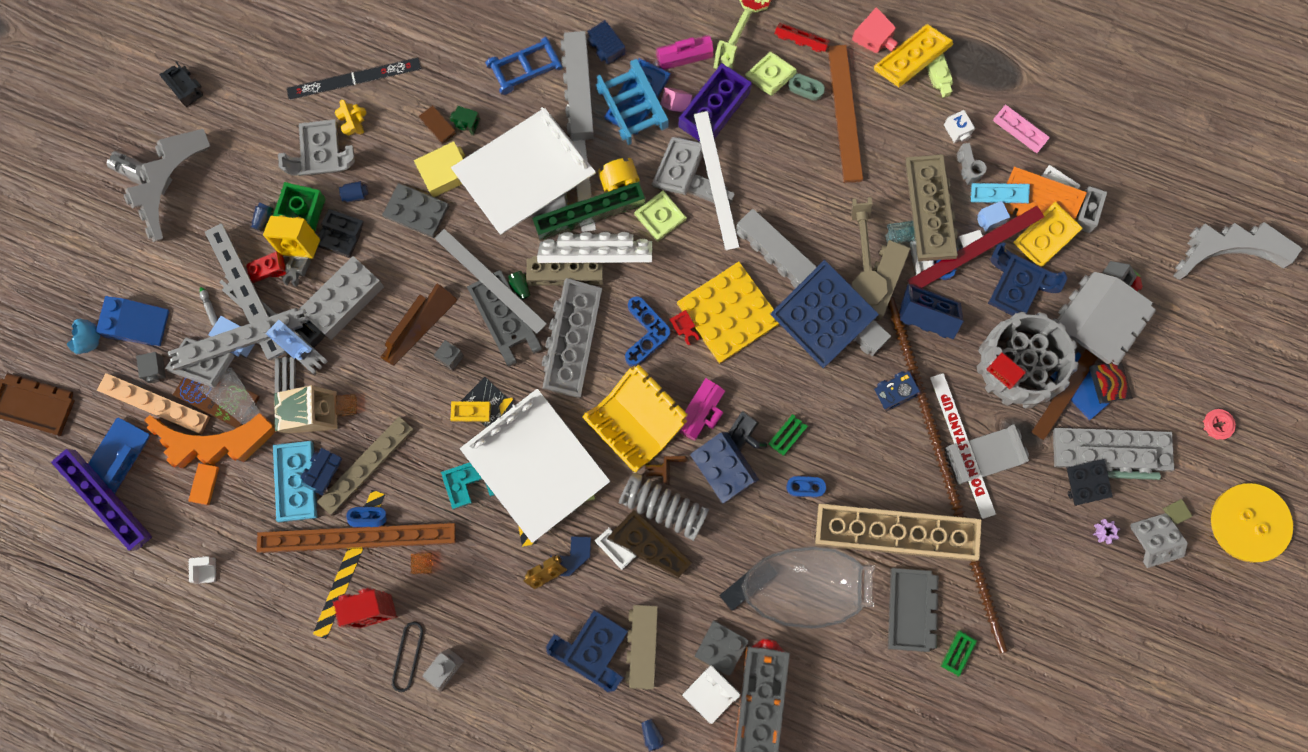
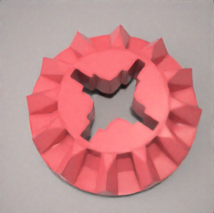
M1212 410L1206 414L1203 420L1204 430L1207 431L1210 437L1216 438V440L1227 439L1235 431V420L1225 410ZM1217 422H1225V424H1223V426H1221L1220 428L1213 427V425Z

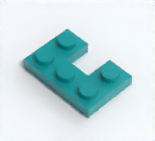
M469 462L441 472L452 509L472 504L466 485L483 480L473 465ZM486 484L490 497L495 496V494Z

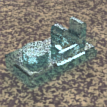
M913 221L887 225L889 231L885 235L887 243L889 240L896 243L915 241Z

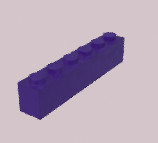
M65 449L51 461L54 467L128 551L140 549L152 538L151 534L76 450Z

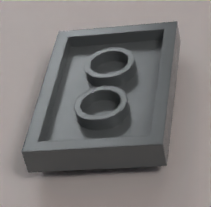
M398 183L382 216L385 219L434 238L449 208V204Z

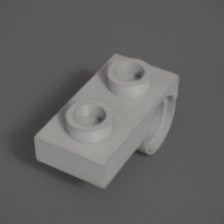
M970 143L962 144L957 152V159L962 164V178L966 180L967 185H971L981 180L987 168L984 162L980 160L974 161ZM972 169H976L979 174L974 173Z

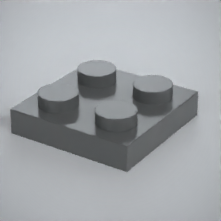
M713 621L694 657L730 676L749 640Z

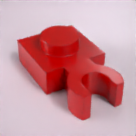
M686 310L670 319L678 335L685 334L687 345H691L688 340L690 336H695L696 340H699L698 334L691 330L695 327V324Z

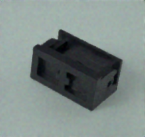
M176 61L175 63L178 67L171 66L159 75L187 108L204 94L200 91L202 86L195 78L191 80L189 77L192 74L186 66L181 67Z

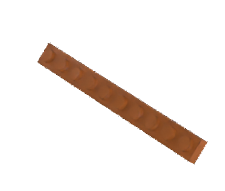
M456 524L257 532L256 552L276 553L456 544Z

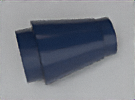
M259 202L258 206H255L251 227L262 231L270 216L273 215V208Z
M649 719L642 722L645 748L652 752L664 747V738L655 723H653V720Z

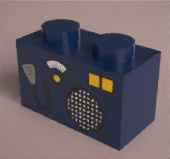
M909 371L897 373L894 379L890 381L884 380L878 383L877 388L874 389L886 412L921 395Z

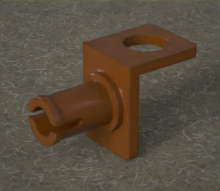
M664 456V463L662 465H645V469H647L645 476H663V483L670 485V462H689V459L686 456Z

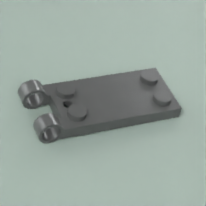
M501 270L493 273L504 285H506L510 289ZM480 280L467 286L508 367L517 363L510 351V348L527 340L533 354L542 350L532 329ZM516 335L517 338L513 340L512 336Z

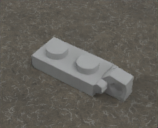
M695 174L687 193L714 203L709 179ZM725 187L728 201L731 204L735 193L728 191L727 187Z

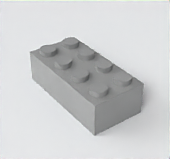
M352 256L298 310L305 309L307 313L303 315L308 316L309 320L332 340L384 286L378 278Z

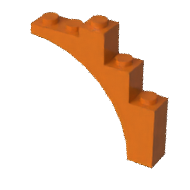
M260 413L246 424L234 430L209 436H195L176 432L152 415L144 419L148 424L147 429L154 435L158 434L161 438L159 441L167 448L164 451V454L168 457L166 459L167 462L173 467L178 466L183 469L195 457L202 463H209L213 466L225 454H228L234 461L240 460L245 462L277 432L275 431V426Z

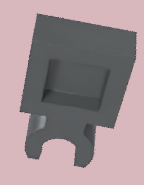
M291 256L285 268L287 274L283 277L285 285L288 286L292 280L291 283L294 287L298 286L299 276H305L311 263L310 258Z

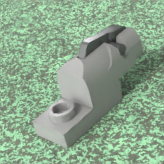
M118 151L111 153L110 159L107 160L108 168L126 176L132 182L139 185L147 183L146 180L143 181L140 174L141 166L144 163ZM170 177L166 180L161 195H164L172 181Z

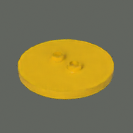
M1246 483L1231 487L1217 498L1212 508L1211 527L1219 545L1236 559L1251 563L1269 561L1284 552L1291 541L1293 520L1290 510L1277 493L1265 486Z

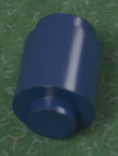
M362 181L343 184L342 187H339L341 200L343 202H354L366 199V195H368L367 185L363 184Z

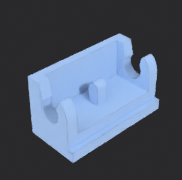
M280 320L265 333L294 359L301 360V355L304 352L309 353L312 350L310 346Z

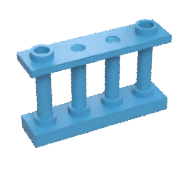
M637 59L630 61L629 72L604 82L601 75L597 76L598 83L596 88L598 93L603 94L620 127V136L622 140L627 141L628 145L632 144V134L652 125H659L661 130L668 128V118ZM630 79L636 80L637 87L611 97L608 91L609 88ZM638 94L644 95L646 100L643 103L619 113L615 104ZM646 109L652 111V118L630 128H627L623 121Z

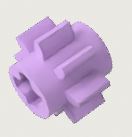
M1103 519L1101 520V525H1094L1097 529L1093 535L1099 538V543L1106 540L1107 544H1111L1112 539H1119L1117 531L1120 528H1116L1114 525L1115 521L1107 523V520Z

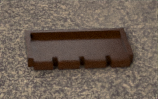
M7 373L4 379H0V419L61 437L75 402L72 399L73 391L62 388L57 390L55 386L45 383L40 384L38 381L27 378L22 379L20 376Z

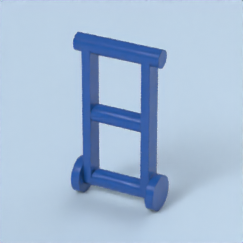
M543 37L538 44L500 60L498 57H491L485 63L487 68H492L499 81L501 95L511 93L515 85L555 68L557 71L563 68L547 37ZM545 48L552 63L532 70L526 56ZM519 59L526 74L507 82L499 67Z

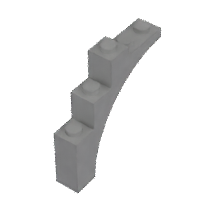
M204 128L160 139L155 148L158 156H162L163 159L148 162L141 166V177L147 183L125 190L124 198L127 205H131L132 209L140 207L141 210H138L139 216L142 221L145 220L148 227L145 228L146 234L149 239L152 238L153 242L163 239L159 225L158 209L165 182L182 161L210 147Z
M1265 222L1258 227L1256 225L1253 226L1249 232L1233 223L1229 227L1225 226L1220 233L1204 224L1200 228L1196 227L1189 236L1192 238L1187 244L1191 247L1185 253L1187 255L1186 259H1182L1176 265L1175 269L1177 271L1173 276L1180 280L1201 261L1213 256L1235 253L1258 256L1285 268L1293 263L1303 248Z

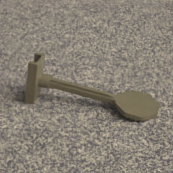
M868 197L867 203L857 204L856 199H852L851 217L852 221L857 220V223H859L864 272H861L852 282V287L870 305H878L888 294L886 279L877 272L872 271L867 222L868 219H871L872 197Z

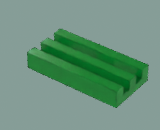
M792 414L768 445L784 456L808 426ZM792 421L795 422L792 428L776 446L774 444L775 441L780 437V435L785 431V429L789 426V424ZM800 426L801 429L782 451L780 447L794 430Z
M957 631L940 667L960 677L977 640L961 631ZM963 637L950 666H948L947 664L960 638ZM967 640H968V641H970V644H969V646H968V648H967V650H966V652H965V654H964V656H963V658H962V660H961V662H960V664H959L957 670H955L954 667H955V665H956V663H957V661H958V659H959V657H960V655H961V653H962V651H963V649H964V646H965V644H966V642H967Z

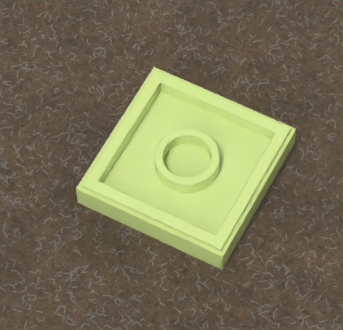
M770 51L745 76L747 80L770 96H773L797 73V70Z
M664 191L634 212V215L657 242L686 220V216Z

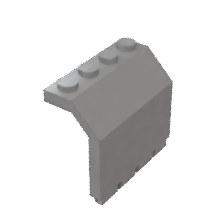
M1093 272L1081 279L1079 282L1080 288L1078 290L1075 289L1069 296L1070 302L1068 305L1064 304L1058 312L1060 316L1058 319L1054 318L1053 321L1063 323L1066 326L1065 331L1071 339L1078 342L1105 363L1109 364L1112 362L1115 365H1119L1126 355L1124 351L1128 352L1136 337L1139 336L1146 326V322H1149L1156 312V309L1151 306L1153 302L1119 278Z

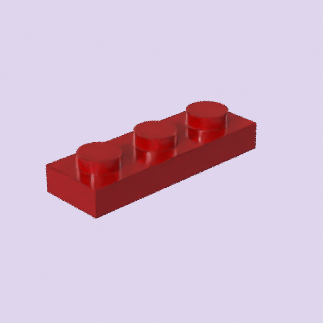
M783 23L777 25L774 33L780 39L793 40L799 46L807 45L816 52H825L830 40Z

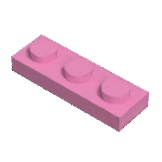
M1007 105L993 119L996 124L1035 153H1038L1050 138Z

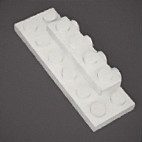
M565 232L558 235V241L551 239L540 241L537 261L538 263L652 262V241L647 239L633 241V234L628 232H620L618 234H610L609 232L573 234Z

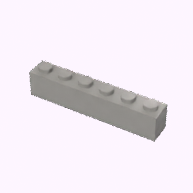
M585 31L564 33V40H561V50L565 51V56H562L563 68L566 67L567 72L563 73L564 84L568 86V89L564 90L565 101H569V106H566V117H570V123H567V132L571 134L572 141L594 139L586 33Z

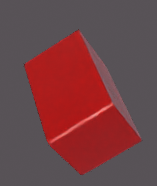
M1002 352L986 369L1009 389L1026 373Z

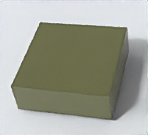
M1182 499L1163 508L1175 525L1192 517Z

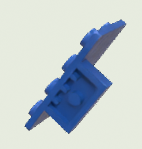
M116 418L88 463L114 494L151 436L121 418Z

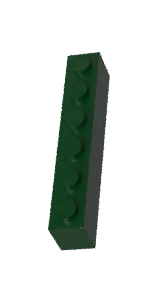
M639 182L533 217L532 219L541 241L643 206L645 204V197Z

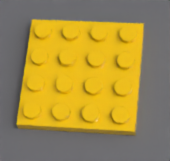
M740 262L732 265L677 301V305L682 312L684 310L688 312L695 324L694 329L719 364L780 325L770 315L774 309Z

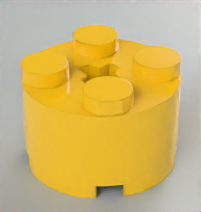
M623 158L611 161L603 165L604 170L601 171L599 169L597 171L605 193L640 181L632 158H628L629 161H624Z

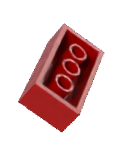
M371 587L359 590L358 595L345 594L339 596V600L333 602L339 627L361 629L397 618L392 595L385 593V591L381 592L380 590L371 589Z

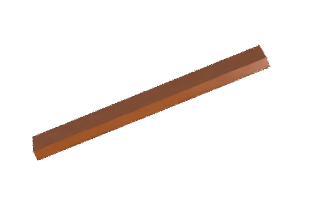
M846 45L828 46L844 183L862 182L863 175Z

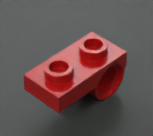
M279 252L271 253L246 264L247 273L252 283L268 277H281L287 273L285 271L283 255Z

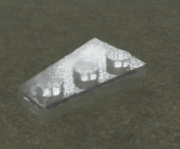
M232 368L225 371L215 388L207 385H202L198 388L243 425L260 413Z

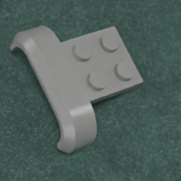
M335 119L299 123L301 157H290L286 153L278 154L279 168L285 173L294 176L344 171L355 162L353 145L345 146L346 150L339 153L338 129Z

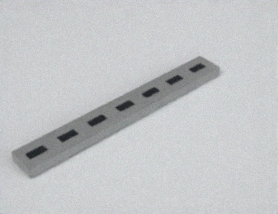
M221 223L205 231L249 323L269 317L224 225ZM271 338L259 342L269 361L286 353Z

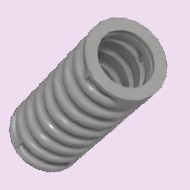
M634 472L624 488L619 503L626 506L628 504L629 509H634L637 506L639 514H643L647 510V518L652 519L656 515V522L659 524L666 519L665 526L667 528H671L676 523L675 532L680 533L685 528L684 536L694 541L710 509L702 507L701 513L697 516L699 504L694 503L686 514L690 500L685 498L676 511L680 500V494L678 493L673 496L666 507L671 494L670 489H666L656 503L662 486L656 484L647 498L652 484L650 479H647L636 496L643 476Z

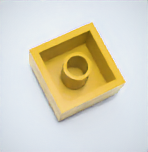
M270 216L263 236L273 248L283 256L313 258L320 241L315 231L301 217Z

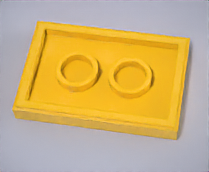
M1056 202L1043 213L1044 218L1030 225L1013 242L1039 267H1043L1083 229Z

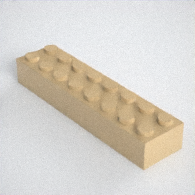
M819 504L815 546L978 561L981 519Z

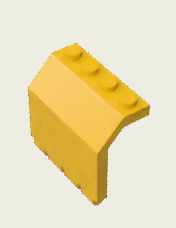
M640 365L631 367L611 393L583 416L586 422L634 472L642 469L658 455L688 422L685 419L688 414L679 405L675 408L673 407L676 402L665 391L660 393L662 387L652 377L648 380L646 379L649 374Z

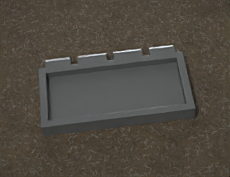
M890 569L888 649L929 652L930 648L937 649V634H930V630H937L938 614L931 613V610H938V594L931 593V590H938L939 576L932 575V571Z

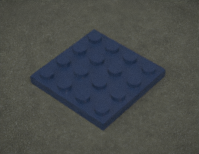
M824 260L770 315L824 369L879 313Z

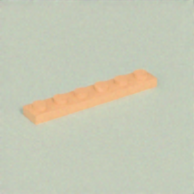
M107 373L97 389L101 393L201 435L210 419L205 414Z

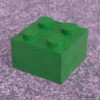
M284 182L273 216L301 217L315 231L326 198L320 190Z

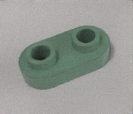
M795 74L789 81V89L795 94L810 100H819L823 96L824 85L815 79L802 74ZM815 90L817 94H813L811 91Z

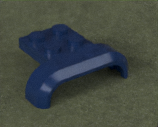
M1000 243L996 246L990 261L1003 273L987 304L1011 316L1018 312L1026 314L1038 289L1048 293H1059L1062 291L1068 279L1065 272L1053 273L1009 252L1005 247L1006 243Z
M593 610L573 644L553 634L546 646L547 654L592 681L606 692H613L617 689L623 677L607 667L628 631Z

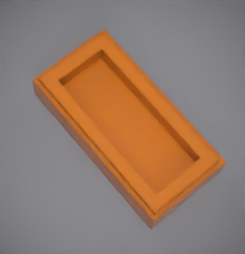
M198 463L189 502L210 505L219 467Z

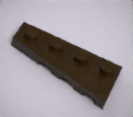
M635 510L607 537V540L677 579L692 564Z

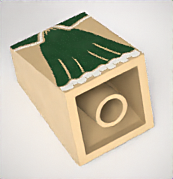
M311 385L274 393L275 431L300 433L338 429L336 391Z

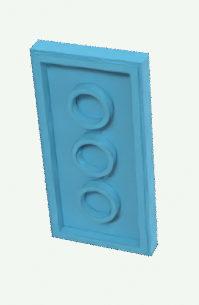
M313 441L273 445L276 522L278 523L317 518L316 492L302 486L303 480L300 479L305 468L309 469L312 465L310 459L314 454Z

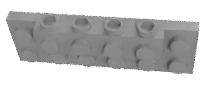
M568 278L565 279L561 298L558 301L556 300L553 306V311L556 312L555 319L551 320L549 326L552 334L546 341V348H549L548 354L544 355L542 360V366L545 367L544 372H546L542 389L576 398L581 397L602 288Z
M1073 428L1053 429L1054 467L1066 468L1105 459L1108 472H1113V469L1132 473V470H1139V473L1174 471L1172 432Z

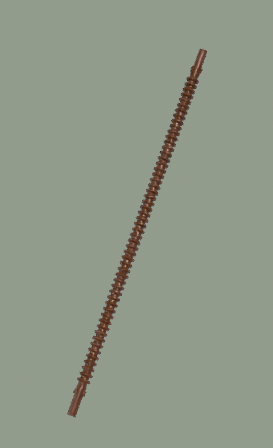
M891 297L888 303L892 315L890 318L895 324L894 330H897L896 335L899 336L897 340L900 341L899 345L902 346L900 350L904 351L902 355L905 356L904 361H907L905 365L909 367L907 371L910 372L921 395L916 397L919 398L917 402L920 403L919 408H922L921 413L924 414L922 418L925 419L924 424H927L926 429L929 430L927 434L931 436L929 440H932L931 445L934 446L932 450L936 452L934 456H937L936 461H939L938 467H941L939 472L943 473L941 477L944 478L943 483H946L944 488L948 489L946 493L950 495L948 499H951L950 505H953L952 510L955 511L953 515L967 518V516H964L965 511H962L963 505H960L962 500L958 499L960 495L957 494L958 489H955L956 483H953L955 479L951 477L953 475L950 472L951 467H948L949 462L946 461L948 457L944 455L946 451H943L944 446L941 445L943 441L939 439L941 435H938L937 424H934L936 419L932 418L934 414L931 413L932 408H929L931 404L927 402L929 398H926L927 393L924 392L926 388L922 387L924 382H921L922 377H919L920 371H917L919 367L915 365L917 361H914L915 356L912 355L914 351L911 350L912 346L909 345L910 340H907L909 337L906 335L907 330H904L905 325L900 320L895 299ZM971 561L969 565L973 567L971 571H974L973 577H976L974 582L978 583L976 588L980 589L978 593L981 594L980 599H983L982 605H985L983 610L987 611L985 616L989 617L987 622L991 624V634H994L1000 654L1008 652L1002 635L1003 628L998 623L999 617H996L998 612L994 611L996 606L992 605L994 600H991L992 594H989L990 589L987 588L988 583L985 582L987 578L983 576L985 572L981 571L983 566H980L981 561Z

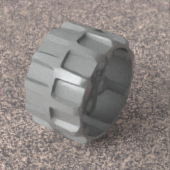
M1018 312L1010 319L1001 321L990 332L978 350L981 354V362L977 366V372L983 376L986 383V391L988 393L993 392L1001 398L1002 404L1007 406L1012 403L1022 404L1023 408L1026 409L1042 402H1048L1069 386V378L1078 369V362H1075L1074 351L1077 348L1075 340H1071L1065 331L1066 326L1061 322L1056 323L1049 319L1047 314L1042 312L1036 315H1026L1024 312ZM1017 331L1028 332L1033 334L1034 336L1031 339H1028L1026 334L1021 332L1017 333ZM999 337L1001 339L1009 337L1006 343L1007 348L1002 351L1000 347H997ZM1014 340H1018L1021 343V347L1016 346ZM1033 341L1038 342L1040 344V348H1036L1033 344ZM1001 352L1008 355L1016 365L1026 372L1011 389L1007 388L986 370ZM1023 357H1028L1030 364L1025 363ZM1043 358L1049 361V366L1044 364ZM1050 370L1053 373L1058 371L1056 380L1046 385L1047 372ZM1033 373L1039 376L1040 381L1034 380ZM1025 381L1029 387L1037 388L1038 391L1026 390L1018 387V385Z

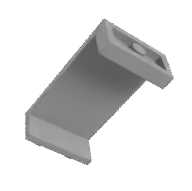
M1015 424L1006 429L969 440L982 477L1025 464L1029 461L1028 450L1026 447H1023L1021 432L1018 428L1016 429ZM957 444L949 445L945 448L956 481L958 485L970 481Z

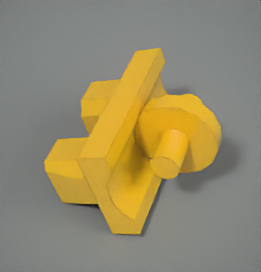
M344 99L339 102L341 107L334 112L339 120L343 121L346 119L347 121L341 125L342 132L348 136L354 133L363 134L364 130L361 122L364 121L363 117L367 114L366 109L359 107L358 104H348Z

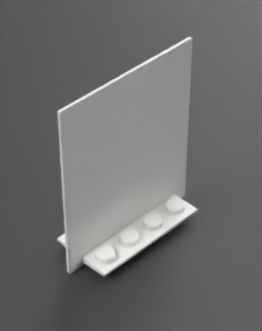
M543 107L536 114L451 167L500 235L596 173L581 154L580 148L577 149L571 139Z
M538 389L517 405L513 404V408L500 418H497L495 422L460 448L532 543L610 482Z

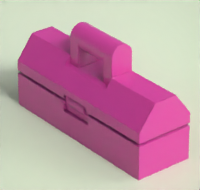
M706 35L698 38H689L656 48L660 68L666 70L713 58L711 37Z
M705 378L685 410L688 414L685 419L688 422L681 428L679 433L695 441L705 425L714 429L723 414L716 406L724 395L725 390ZM710 411H713L714 414L710 421H708L706 417Z

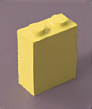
M455 142L414 160L433 198L462 184L451 169L452 166L462 161V157L465 156L460 146L457 147Z

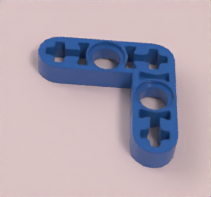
M637 296L630 298L628 301V310L648 333L626 352L625 361L631 367L640 365L670 337L668 325L642 298ZM632 303H640V309L644 311L641 316H638L640 311L637 308L632 309ZM652 315L654 317L653 323H645L644 317ZM657 322H659L658 328L661 331L664 329L666 330V336H658V330L655 328ZM644 341H651L653 347L650 350L644 349L642 347ZM639 347L642 353L637 355V361H630V354L636 355L638 353L636 348Z

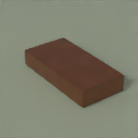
M433 105L418 116L441 144L456 134L455 130Z

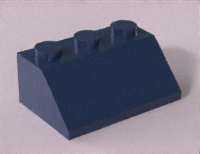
M907 285L900 308V320L907 325H915L926 332L931 331L943 338L948 337L954 340L964 322L961 303L917 286Z

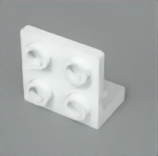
M709 666L683 693V697L710 724L740 696L712 666Z

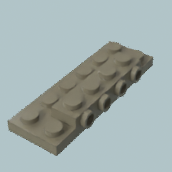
M944 156L906 157L905 164L918 262L956 259L957 248L955 239H957V229L953 227L955 213L951 211L953 199L952 194L948 192V189H950V179L946 177Z

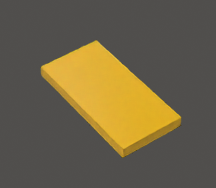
M927 24L874 65V70L896 86L901 87L953 46V40Z

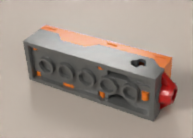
M761 639L752 647L746 648L734 752H778L789 653L784 652L777 641Z

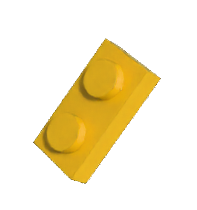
M451 401L450 421L490 422L491 403Z

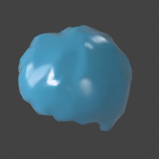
M81 318L76 319L72 324L73 338L67 343V346L75 354L88 353L99 345L100 334L96 333L97 327L91 321Z

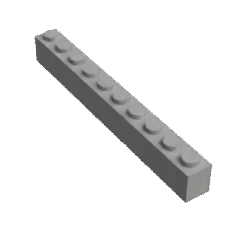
M754 209L737 223V234L742 239L748 240L751 243L750 246L756 252L762 253L764 259L770 265L776 266L780 275L790 279L794 288L816 268L812 262ZM873 320L853 341L861 345L860 348L864 353L873 356L889 340L891 335Z

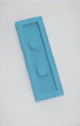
M972 183L971 203H998L1002 201L1003 203L1029 204L1030 184Z

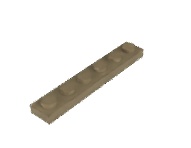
M398 417L317 503L333 516L405 441L414 429L402 418Z

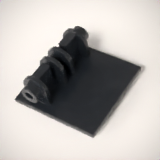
M1105 459L1066 467L1071 491H1068V497L1073 499L1074 506L1113 497Z

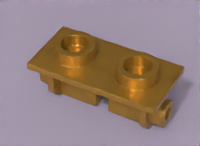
M553 555L543 562L544 568L539 564L528 570L527 574H525L526 579L523 582L535 590L553 578L558 577L567 569L560 564L562 562L561 557Z

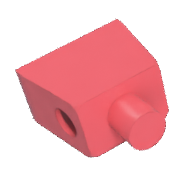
M877 8L855 30L852 38L854 42L874 53H878L884 46L892 52L898 45V42L892 38L896 29L895 26Z

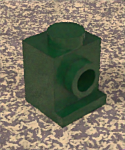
M457 105L456 110L451 113L450 121L454 122L458 129L463 131L469 130L470 134L474 135L480 122V116L477 111Z

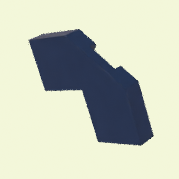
M571 536L570 556H560L562 559L560 564L567 571L559 576H571L590 558L591 537Z

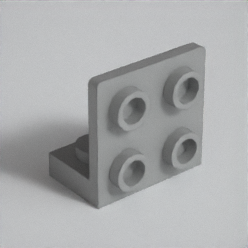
M1161 514L1131 524L1130 528L1146 550L1143 563L1147 568L1184 557L1187 541L1168 514Z

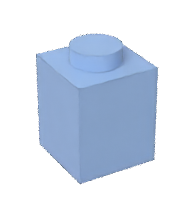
M1002 201L981 209L977 215L978 223L984 228L985 232L1005 224L1010 218Z

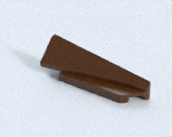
M438 283L427 299L419 295L386 340L385 346L387 349L380 358L394 366L457 302V299Z

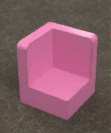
M665 87L660 105L671 111L684 112L691 102L692 95L681 89Z

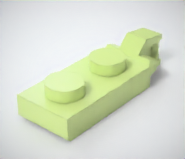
M942 53L926 67L933 87L940 89L942 97L945 98L950 96L953 82Z

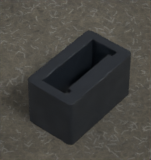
M311 321L303 323L302 328L295 330L313 348L325 338V335Z

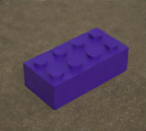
M721 63L679 117V128L700 141L694 114L708 111L715 139L749 95L752 83Z

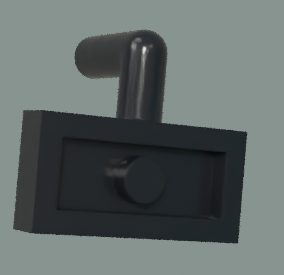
M745 411L740 413L728 434L740 452L746 442L755 449H766V442L757 441L751 436L760 422Z

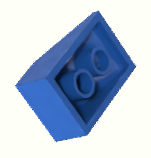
M105 296L96 333L108 339L161 346L169 310L123 298Z

